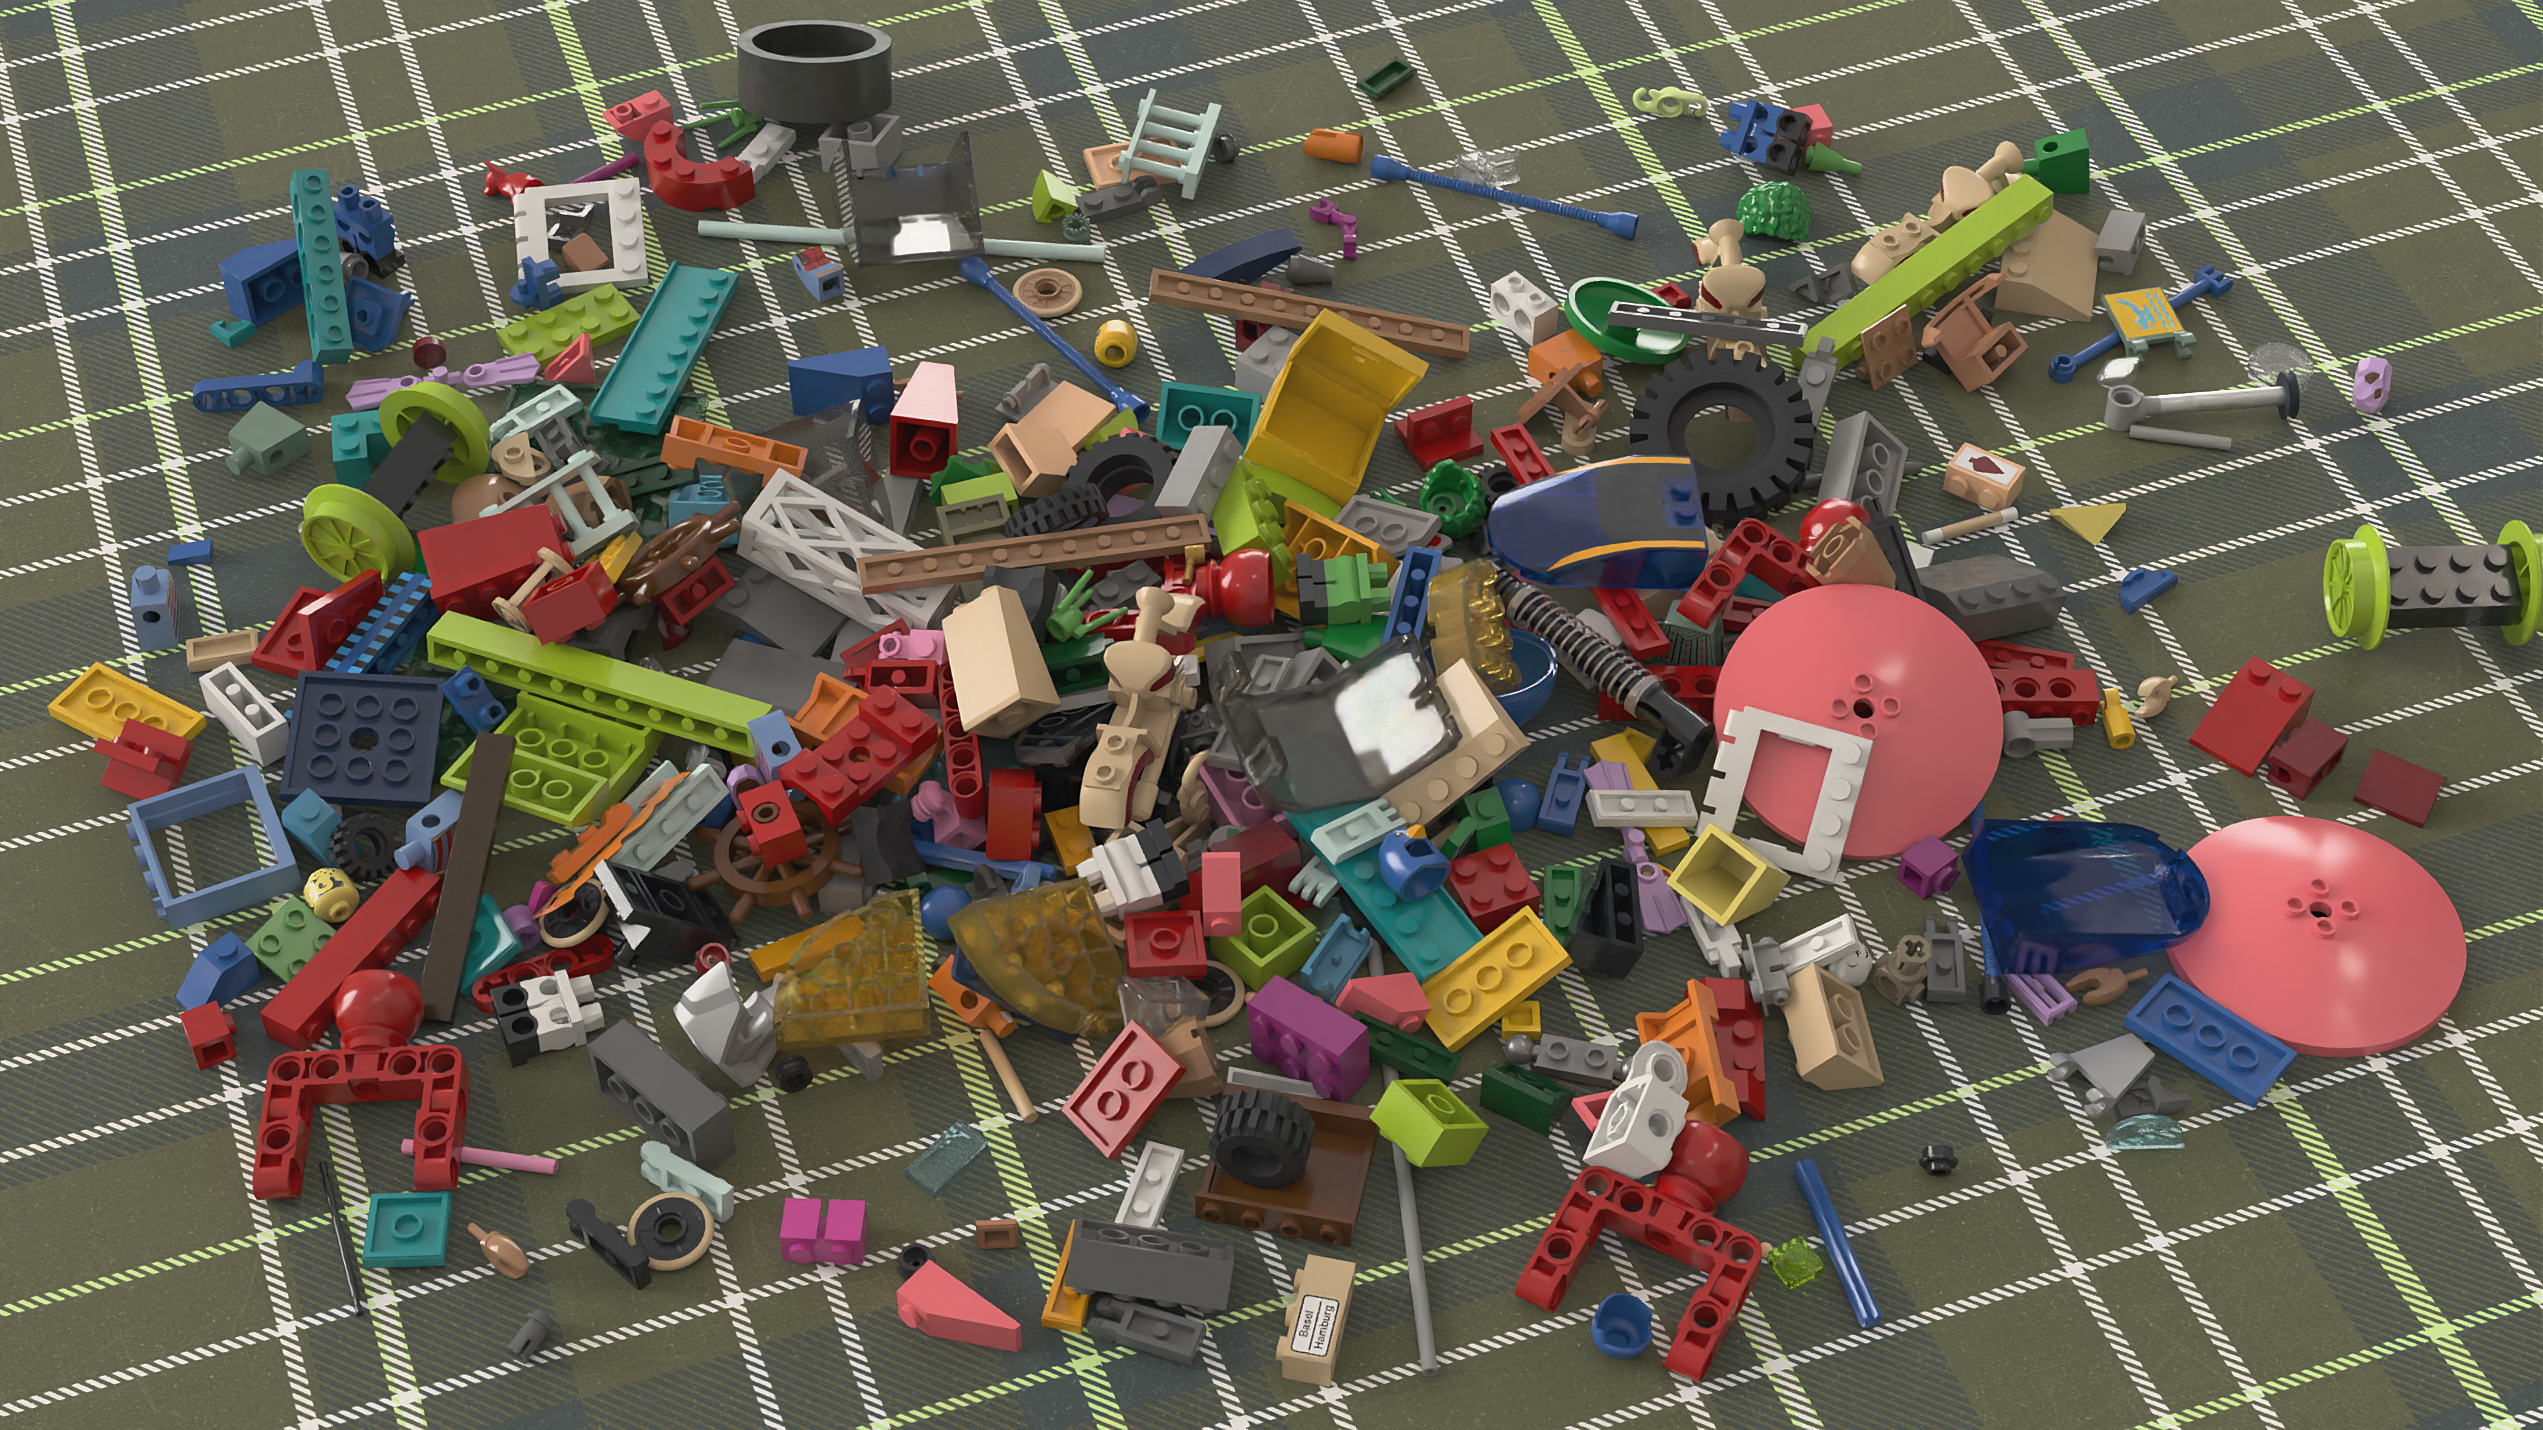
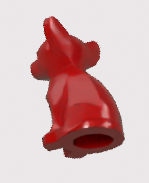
M485 160L483 162L489 168L485 177L486 187L483 191L484 194L488 197H493L502 193L504 197L511 199L513 207L514 195L525 193V188L544 186L538 178L528 174L514 173L508 175L503 169L490 161Z

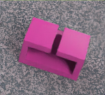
M786 1198L780 1233L783 1261H793L801 1264L808 1262H833L838 1265L850 1263L863 1264L869 1224L866 1201L830 1199L827 1218L821 1217L822 1199Z

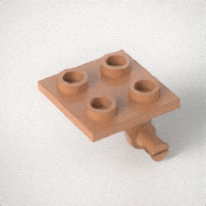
M1578 362L1570 370L1564 366L1550 379L1554 384L1548 380L1534 393L1535 396L1532 399L1530 398L1517 411L1520 417L1514 424H1524L1550 401L1579 419L1572 429L1573 432H1576L1583 426L1576 433L1577 436L1582 437L1590 428L1596 427L1601 422V416L1609 410V404L1607 403L1599 409L1606 402L1604 399H1599L1590 408L1567 384L1584 367Z

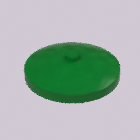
M1608 277L1585 278L1577 281L1571 287L1564 303L1566 317L1574 329L1596 347L1616 357L1649 365L1671 363L1679 359L1684 353L1690 339V334L1607 324L1608 313L1615 301L1674 308L1653 292L1633 283Z

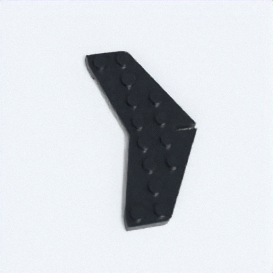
M1206 661L1199 662L1201 680L1209 677ZM1113 700L1102 704L1061 710L1043 716L1023 728L1014 744L1017 761L1025 762L1026 766L1053 763L1054 767L1057 768L1074 764L1075 758L1097 739V725H1109L1118 704Z

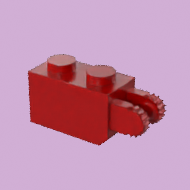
M871 660L867 662L866 668H847L843 670L842 679L844 681L865 683L864 689L859 690L869 695L885 684L918 709H941L937 680L939 664L936 660Z

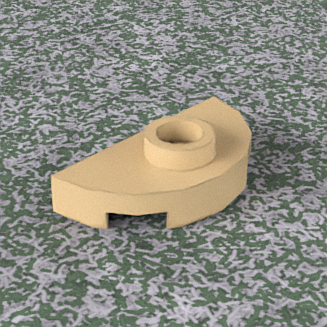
M527 431L516 434L506 440L498 450V466L503 477L517 480L523 486H533L537 484L528 434Z

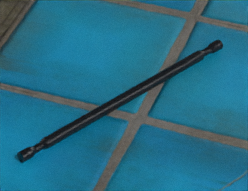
M322 1161L319 1163V1168L323 1175V1184L351 1296L355 1303V1312L357 1316H362L364 1310L360 1304V1294L331 1179L328 1177L327 1163Z

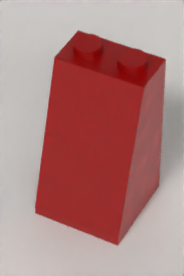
M921 361L890 414V475L931 480L933 473L941 472L948 466L947 459L952 455L958 456V413L953 365Z
M547 503L417 533L432 587L529 551L537 565L540 566L542 562L538 558L537 553L542 547L555 552L572 568V561L576 560L570 542L564 540L563 534L568 531L561 514H554ZM549 571L544 576L546 581L551 578V572Z

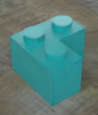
M379 409L331 416L333 464L339 485L355 489L362 488L373 474V463L382 462L392 450V446L384 436L379 423Z

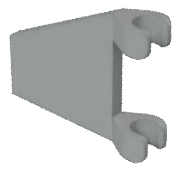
M2133 1033L2072 1054L2054 1053L2049 1057V1062L2055 1068L2049 1069L2047 1074L2054 1081L2061 1082L2078 1069L2096 1087L2087 1091L2086 1098L2091 1104L2085 1105L2084 1110L2091 1117L2098 1118L2121 1099L2153 1063L2155 1054Z

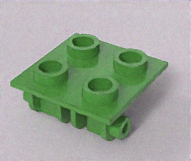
M293 895L245 944L254 952L259 970L262 967L268 968L288 984L337 931L320 917L316 916L312 910Z

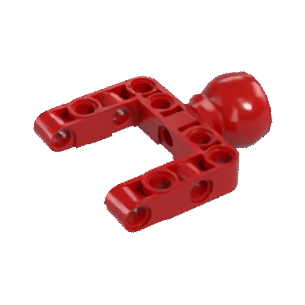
M1831 498L1824 500L1815 506L1803 519L1797 544L1760 520L1753 518L1742 520L1678 605L1676 612L1706 631L1749 573L1785 597L1810 588L1824 586L1805 570L1807 562L1813 566L1815 561L1810 556L1812 548L1832 525L1838 522L1842 526L1849 524L1846 518L1854 516L1866 526L1872 522L1869 513L1861 506L1846 499Z
M1257 548L1242 549L1228 555L1220 564L1211 559L1207 566H1195L1190 585H1185L1182 582L1186 569L1185 553L1141 559L1159 577H1164L1165 585H1161V589L1167 593L1189 594L1201 597L1206 605L1204 615L1208 614L1213 620H1217L1222 615L1230 623L1244 628H1260L1274 623L1275 590L1271 551ZM1139 559L1067 568V572L1070 575L1074 573L1078 579H1081L1086 571L1092 570L1093 575L1090 579L1109 578ZM1118 609L1084 611L1082 613L1084 617L1082 625ZM1128 610L1127 614L1091 630L1083 636L1104 632L1105 638L1113 639L1114 642L1134 639L1136 621L1140 610ZM1198 625L1191 634L1177 631L1176 636L1157 634L1155 644L1162 646L1170 655L1188 654L1195 649ZM1053 637V642L1059 641Z
M370 969L355 972L347 976L342 982L334 1002L336 1024L342 1034L340 1038L341 1049L284 1053L276 1057L270 1064L252 1177L253 1194L256 1200L299 1198L309 1148L314 1107L321 1104L422 1099L421 1109H418L416 1114L412 1149L415 1157L414 1181L416 1187L413 1191H454L457 1188L471 1084L470 1072L458 1048L452 1045L408 1046V1042L418 1031L424 1017L422 989L413 979L404 974L389 970Z
M1686 1120L1684 1128L1675 1137L1670 1149L1672 1157L1669 1163L1659 1171L1660 1175L1655 1177L1653 1186H1644L1601 1166H1590L1582 1170L1520 1276L1515 1296L1547 1312L1554 1313L1605 1226L1709 1274V1277L1703 1288L1698 1287L1677 1326L1676 1338L1668 1352L1666 1361L1664 1363L1661 1362V1366L1700 1383L1759 1277L1762 1248L1758 1239L1753 1235L1713 1217L1717 1211L1716 1207L1732 1200L1742 1188L1747 1179L1751 1163L1749 1154L1736 1139L1718 1127L1702 1121ZM1592 1190H1600L1604 1192V1194L1594 1196L1589 1194L1588 1192ZM1634 1206L1639 1208L1640 1210L1637 1212H1628L1624 1210V1208ZM1705 1239L1709 1240L1713 1244L1709 1246H1702L1696 1242ZM1564 1253L1568 1257L1565 1259H1555L1552 1255ZM1742 1256L1750 1261L1739 1263L1733 1260V1258ZM1700 1321H1709L1715 1326L1711 1328H1702L1698 1326L1697 1323Z

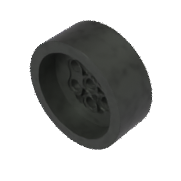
M828 20L785 21L751 28L740 34L737 38L739 105L744 110L757 116L796 123L846 122L877 115L888 109L892 104L891 38L884 32L869 26Z

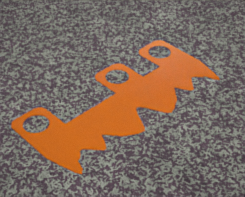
M691 771L680 773L656 786L637 808L648 805L610 845L601 848L596 853L598 856L584 869L581 867L573 874V876L583 873L568 889L555 894L534 915L532 920L556 910L573 899L576 889L593 876L592 872L602 859L608 860L623 845L621 840L641 826L653 812L654 806L669 795L670 789L687 777ZM663 785V787H662L652 798H650L648 801H646V799H647L657 788H659L660 786ZM558 896V898L555 900V902H554L550 907H548L545 911H543L542 913H540V912L542 911V909H543L551 900H553L554 898H556V897Z

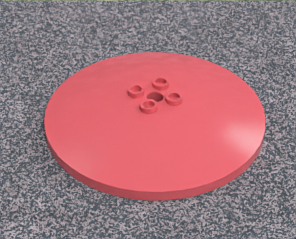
M1855 583L1830 584L1807 589L1777 602L1760 614L1739 636L1726 658L1715 690L1713 725L1715 726L1714 737L1717 751L1721 741L1734 744L1736 737L1723 734L1729 710L1743 712L1745 706L1874 741L1841 859L1862 861L1900 857L1912 843L1916 841L1921 842L1930 834H1933L1939 840L1943 839L1965 821L1980 803L1993 780L2002 751L2004 729L2000 696L1993 675L1977 647L1951 619L1936 608L1906 593L1882 586ZM1857 703L1867 704L1872 709V716L1866 719L1858 717L1854 713V705ZM1761 729L1742 801L1764 824L1777 834L1805 848L1832 749L1820 745L1813 747L1779 737L1780 734Z
M2274 816L2242 821L2227 826L2207 836L2185 854L2170 877L2161 910L2163 941L2168 957L2180 979L2301 1054L2347 1058L2368 1056L2401 1047L2419 1038L2432 1029L2449 1010L2459 991L2466 968L2467 950L2462 923L2455 907L2437 881L2420 864L2392 844L2365 831L2338 822L2301 816ZM2320 911L2324 913L2328 918H2317L2313 916L2311 912Z

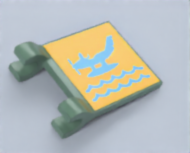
M2161 287L2101 296L2100 300L2124 342L2126 357L2130 366L2144 364L2145 361L2141 353H2148V344L2173 341L2174 352L2178 359L2191 358L2192 352L2189 346L2196 345V338L2193 333L2185 331Z

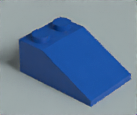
M296 238L245 248L219 263L231 312L239 319L253 322L256 329L305 301Z
M885 345L787 361L794 415L832 420L848 409L850 412L858 409L864 425L890 421V414L895 407L892 368Z

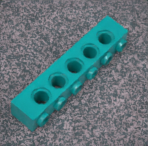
M295 169L289 184L313 361L318 365L347 364L353 346L328 169Z

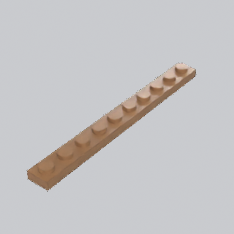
M1153 268L1150 278L1148 302L1306 330L1320 312L1326 308L1399 348L1466 360L1469 353L1470 327L1156 268Z
M1200 513L856 558V568L862 595L983 580L986 565L1013 569L1046 566L1052 571L1185 553V546L1204 544V550H1210L1212 541L1205 515Z

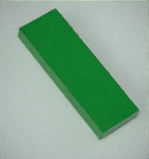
M1544 865V926L1562 946L1581 893V867Z

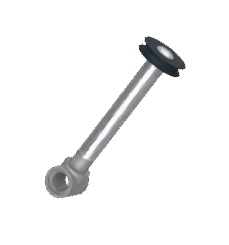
M2281 371L2278 374L2275 387L2144 397V394L2134 387L2118 385L2111 388L2108 392L2104 422L2113 430L2128 431L2130 430V425L2143 422L2146 416L2277 406L2281 419L2286 420L2288 415L2292 419H2296L2300 406L2299 384L2293 371H2290L2287 376Z

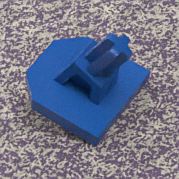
M350 275L345 297L352 345L371 353H379L394 344L404 311L415 303V298L411 296V293L407 290L398 293L358 276Z

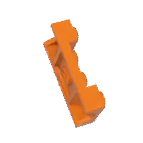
M675 415L670 434L666 433L660 461L667 463L669 467L676 470H687L688 468L694 470L698 458H703L706 463L713 466H724L726 464L738 467V470L745 474L757 475L762 473L764 477L761 487L765 488L778 468L801 479L808 449Z
M820 672L816 676L810 699L794 718L785 717L800 747L803 749L807 748L813 752L859 714L858 705L870 695ZM938 727V741L883 787L906 797L944 749L943 729ZM858 755L853 757L851 761L854 763H864L868 761L869 758L863 755Z
M1692 978L1687 982L1688 999L1666 1013L1640 1012L1635 1016L1641 1045L1649 1041H1663L1672 1045L1681 1054L1686 1064L1688 1081L1686 1090L1681 1097L1690 1103L1684 1118L1686 1120L1702 1121L1719 1128L1740 1115L1741 1112L1734 1082L1724 1077L1712 1027L1714 1023L1719 1021L1713 991Z

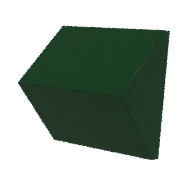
M1506 1061L1484 1067L1481 1080L1480 1106L1549 1138L1573 1101L1576 1092Z

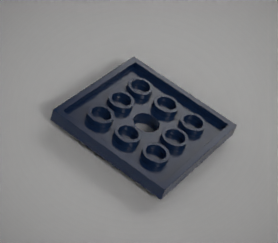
M299 670L280 788L281 801L293 802L309 787L327 804L423 809L431 803L445 700V694L439 687L446 682V679ZM363 735L372 736L378 741L374 749L366 752L355 750L352 747V743L356 738Z

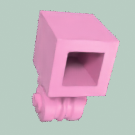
M911 629L910 636L901 635V632L896 631L893 634L880 636L879 649L881 653L878 660H936L940 666L941 663L949 659L943 630Z
M925 781L920 784L918 794L910 800L913 815L920 822H927L930 818L933 819L935 843L973 850L987 839L985 814L976 819L962 818L957 813L952 794L941 789L938 782Z

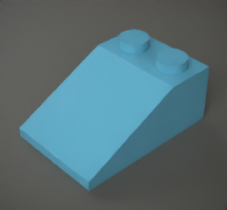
M700 475V483L676 489L668 502L669 528L690 518L696 512L713 516L731 501H738L742 506L741 512L732 518L737 519L742 524V518L748 511L753 477ZM741 529L737 533L725 538L718 548H728L738 544Z

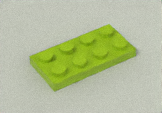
M610 282L496 331L498 342L510 356L532 352L536 361L541 365L540 372L584 332L590 335L591 346L594 349L633 332L641 316Z

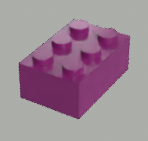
M1277 974L1247 1003L1251 1053L1260 1061L1272 1064L1282 1070L1290 1079L1312 1083L1313 1089L1319 1096L1345 1103L1370 1078L1367 1026Z

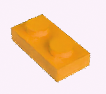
M1079 805L1044 814L1046 828L1066 876L1077 874L1076 866L1093 858L1092 848L1097 847L1088 825L1080 822Z

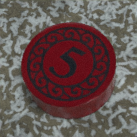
M432 336L418 339L412 347L414 362L421 368L434 369L441 366L446 360L445 345L439 338Z

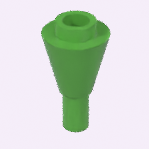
M1818 141L1815 142L1814 147L1808 145L1803 163L1808 164L1807 171H1843L1856 176L1859 175L1862 166L1860 163L1843 159L1841 155Z

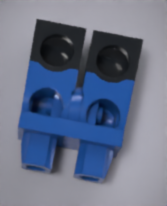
M1748 99L1747 103L1732 102L1728 118L1740 122L1737 133L1724 129L1718 144L1730 151L1737 159L1762 165L1794 177L1803 152L1799 146L1805 147L1813 120L1808 114L1765 103H1758L1751 99Z
M348 184L337 191L338 202L333 205L340 251L357 253L363 256L364 260L368 263L369 272L382 280L405 265L404 253L397 250L393 242L395 238V230L391 226L394 223L393 215L382 209L379 200L373 197H362L359 194V189L352 184Z

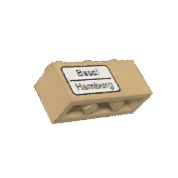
M1308 1254L1305 1269H1297L1293 1293H1298L1296 1303H1288L1285 1326L1289 1327L1287 1337L1280 1336L1276 1352V1360L1282 1361V1378L1327 1387L1331 1386L1355 1287L1356 1263Z

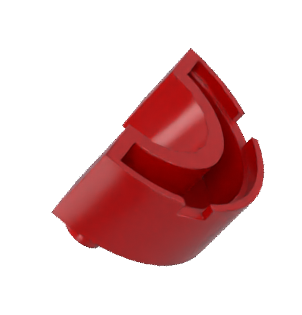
M662 119L654 124L648 132L644 142L648 180L652 191L663 202L681 210L704 213V208L719 207L720 211L729 210L743 205L756 197L751 167L731 156L711 163L689 161L684 131Z

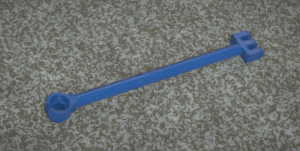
M2207 264L2196 271L2194 277L2196 284L2168 300L2175 311L2207 291L2219 297L2229 291L2234 282L2229 278L2224 279V274L2219 271L2214 272L2215 268ZM2114 331L2074 356L2058 354L2050 362L2049 378H2053L2056 371L2054 382L2064 384L2072 381L2079 367L2123 342L2118 331Z

